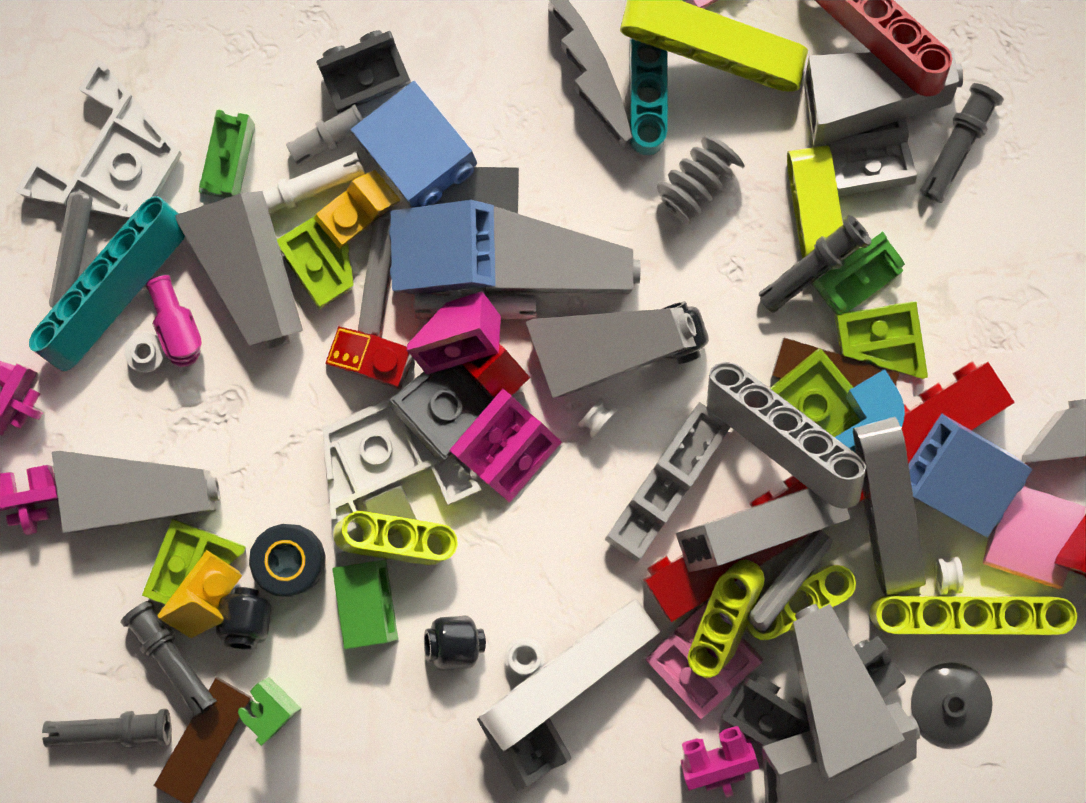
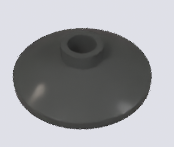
M941 663L929 668L919 677L912 691L911 710L919 728L927 736L941 743L961 744L972 740L985 729L992 714V695L987 682L977 671L960 663ZM953 697H958L962 703L960 710L957 712H951L948 707V703Z

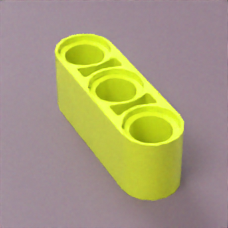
M828 145L787 151V169L802 259L815 249L814 245L817 239L821 236L828 237L843 225L833 159Z
M355 511L347 515L335 525L333 531L334 541L342 551L423 565H435L452 557L458 546L457 536L449 526L366 511ZM350 522L357 523L362 527L364 531L362 542L353 541L349 537L347 527ZM389 529H395L401 533L403 537L401 548H395L389 543L387 535ZM429 535L436 536L441 541L442 551L439 555L429 550L427 545Z
M740 560L734 563L717 581L688 652L689 666L697 675L705 678L718 675L735 655L749 622L748 616L755 607L764 586L765 578L763 571L756 563L749 560ZM734 578L742 581L746 586V590L740 589L736 585ZM720 613L728 616L732 625L723 621ZM707 648L712 649L718 658L710 655Z
M829 564L811 572L797 591L801 590L807 595L808 606L817 604L820 609L831 604L834 607L852 596L856 588V580L850 569L840 565ZM836 571L843 577L844 586L839 593L832 595L826 590L825 579L831 572ZM788 601L774 619L770 629L765 632H757L754 626L748 622L745 630L748 634L759 640L774 639L790 630L792 623L796 621L794 616L796 613L790 609Z

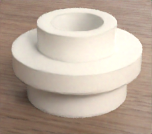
M140 332L129 338L124 348L126 362L131 368L139 372L154 371L161 366L165 359V354L158 337L149 332ZM146 344L150 347L151 353L146 359H140L137 353L138 349Z
M518 637L507 646L504 660L506 667L512 674L528 678L543 667L545 653L537 640L531 637ZM527 649L532 653L533 658L529 664L518 662L517 653L520 650Z

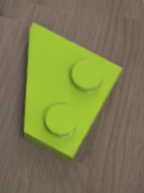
M314 217L277 239L282 256L319 310L353 289L354 284L348 243L339 249L316 222Z
M916 301L834 315L841 355L921 379L928 378Z
M172 518L142 596L166 604L206 550L230 565L237 557L244 553L246 546Z

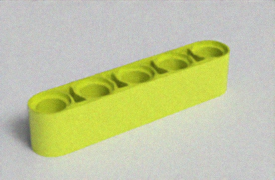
M627 0L620 26V32L629 38L770 88L787 92H794L800 89L808 49L805 46L681 0Z
M889 595L874 600L870 606L869 617L874 627L880 631L893 634L1060 635L1073 629L1077 621V612L1074 605L1067 599L1050 596ZM894 603L899 609L900 616L895 624L888 626L882 620V610L886 605ZM934 603L939 608L940 618L937 623L928 626L923 620V610L929 604ZM970 604L977 605L980 610V619L973 626H969L964 620V611ZM1012 604L1017 605L1021 613L1020 620L1014 626L1008 625L1005 620V611ZM1055 604L1060 609L1061 618L1056 625L1051 626L1046 621V611L1051 605Z

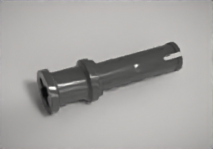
M973 83L970 86V97L961 113H956L953 118V126L955 128L924 185L919 190L922 195L933 201L934 199L938 203L944 201L948 189L976 138H981L986 134L988 130L986 124L995 107L1001 106L1004 101L1001 94L983 84Z
M846 216L843 219L842 226L828 237L821 236L817 239L814 245L815 249L758 293L763 305L770 312L775 313L822 274L830 269H840L845 264L844 260L860 247L867 248L871 245L872 241L866 229L853 216Z
M145 601L129 611L121 619L120 623L123 627L131 629L142 645L140 650L143 655L153 656L192 710L193 715L199 717L209 710V706L213 707L217 700L213 698L174 644L175 636L173 630L165 628L153 611L154 604L152 601Z
M160 709L156 714L135 715L134 711H125V713L120 715V718L71 721L49 720L44 722L42 733L58 732L59 734L42 737L45 747L120 742L126 748H134L136 743L159 742L160 746H168L172 733L171 717L168 709Z

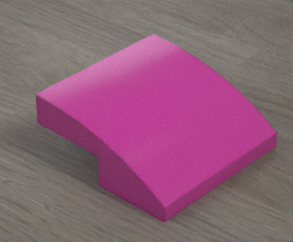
M502 388L449 451L510 503L562 441Z

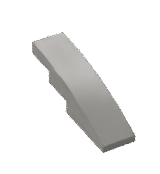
M548 0V11L568 33V35L561 39V51L581 73L574 80V91L623 150L630 146L632 135L620 92L606 58L587 24L569 0Z
M699 402L604 540L637 563L660 529L667 522L685 493L693 485L731 427L713 414L707 406Z

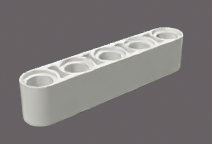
M635 598L511 690L478 717L504 751L650 641L660 630Z

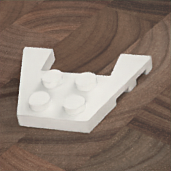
M96 58L78 89L85 95L113 110L112 114L70 181L33 161L15 192L23 197L67 206L70 193H85L93 198L92 212L129 219L143 202L158 195L182 153L108 67Z
M392 397L322 428L333 531L335 525L341 519L358 511L354 503L355 500L431 467L447 505L481 491V488L452 455L441 464L387 405ZM350 522L347 527L349 537L353 541L362 542L364 537L362 527L357 523ZM333 538V549L335 554L338 555L340 553L345 552L342 551L336 545Z

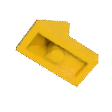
M373 170L354 179L347 190L316 213L314 219L340 249L370 226L377 218H380L398 204L401 199L380 174Z
M206 550L157 616L160 620L184 635L193 638L223 622L224 617L218 611L220 599L231 592L242 575L237 569Z

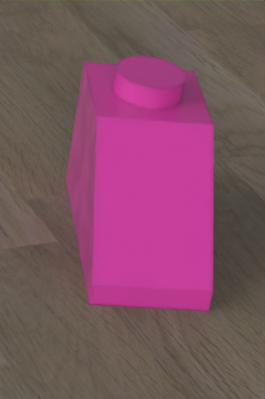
M482 291L446 302L407 344V351L426 375L499 353L501 316Z

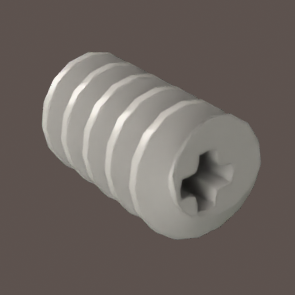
M705 135L702 138L703 149L700 147H693L691 149L690 155L692 160L683 158L679 162L682 172L671 170L668 173L670 183L660 181L657 185V190L663 203L686 225L691 223L686 214L688 209L697 214L702 212L697 203L699 198L709 203L713 200L708 191L710 186L719 191L724 189L719 179L721 175L730 180L735 178L730 168L732 164L742 169L745 167L739 155L732 148L710 135Z

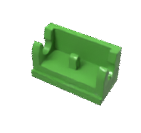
M216 110L198 188L199 193L221 198H229L240 194L256 125L250 115L238 113L236 117L225 114L223 110Z
M883 231L871 239L872 243L867 248L861 247L844 260V266L840 269L829 270L812 284L835 315L849 312L904 271L902 269L905 265L903 259L889 242L888 237Z
M387 560L332 568L344 649L398 640Z
M270 677L258 682L250 690L255 701L250 702V709L257 718L252 717L248 710L243 707L238 710L240 719L258 736L256 741L261 746L273 738L301 709Z

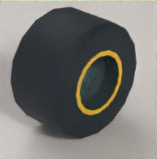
M278 524L267 528L256 538L250 549L249 567L253 579L263 590L274 596L292 597L307 592L318 583L325 570L326 555L322 542L313 531L301 525Z

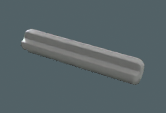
M73 192L68 197L49 298V306L51 308L55 306L79 276L93 202L92 196L85 193Z
M377 218L373 224L358 331L378 336L381 330L391 263V239L389 236L391 219Z
M822 530L811 534L751 610L748 621L761 631L767 630L831 548L833 540L829 535L825 534Z

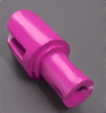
M162 275L149 280L146 283V288L149 290L158 314L152 324L165 356L174 365L180 367L190 366L200 356L202 345L201 336L190 309L180 306L169 275Z

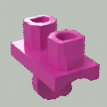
M0 361V386L3 387L0 392L1 436H3L9 423L21 429L28 416L40 420L43 412L33 407L41 393L29 388L38 372L17 363L12 365Z
M50 465L26 469L30 490L18 493L14 473L0 474V511L18 508L19 511L18 513L6 515L9 527L21 524L26 535L35 534L37 532V521L50 518L48 507L34 508L35 504L58 500L55 474Z
M738 726L722 730L719 733L722 747L710 751L706 750L703 739L696 738L683 742V759L680 761L689 791L703 786L706 787L707 791L723 787L725 796L728 798L734 796L731 784L746 780L744 773L760 769L750 738L746 739Z

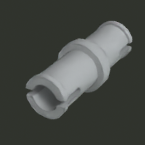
M354 104L351 108L326 122L322 119L316 122V128L291 142H287L286 147L294 161L300 166L303 162L328 148L331 151L338 148L337 143L353 134L351 129L364 118Z

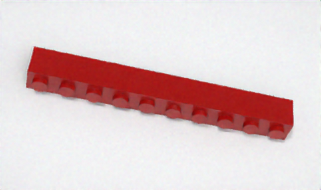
M971 361L952 373L956 379L952 383L942 388L938 382L918 395L922 402L911 409H908L906 404H904L905 416L901 429L905 440L908 464L941 413L972 431L1015 403L989 362L976 366ZM791 475L783 481L787 488L774 496L769 490L752 500L749 504L751 507L807 489L808 487ZM861 492V497H860V501H859V502H861V501L863 500V494H862V492ZM809 534L719 566L688 572L683 554L673 561H670L668 556H665L647 568L650 575L644 578L643 581L668 620L673 622L709 599L719 578L734 563L740 560H749L761 566Z

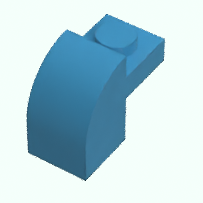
M885 369L849 390L846 399L861 422L835 438L855 452L853 428L896 417L900 427H902L905 416L903 399Z

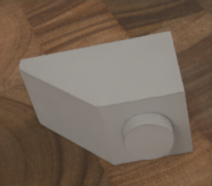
M1086 399L1068 401L1069 409L1056 411L1022 454V462L1031 463L1085 457Z

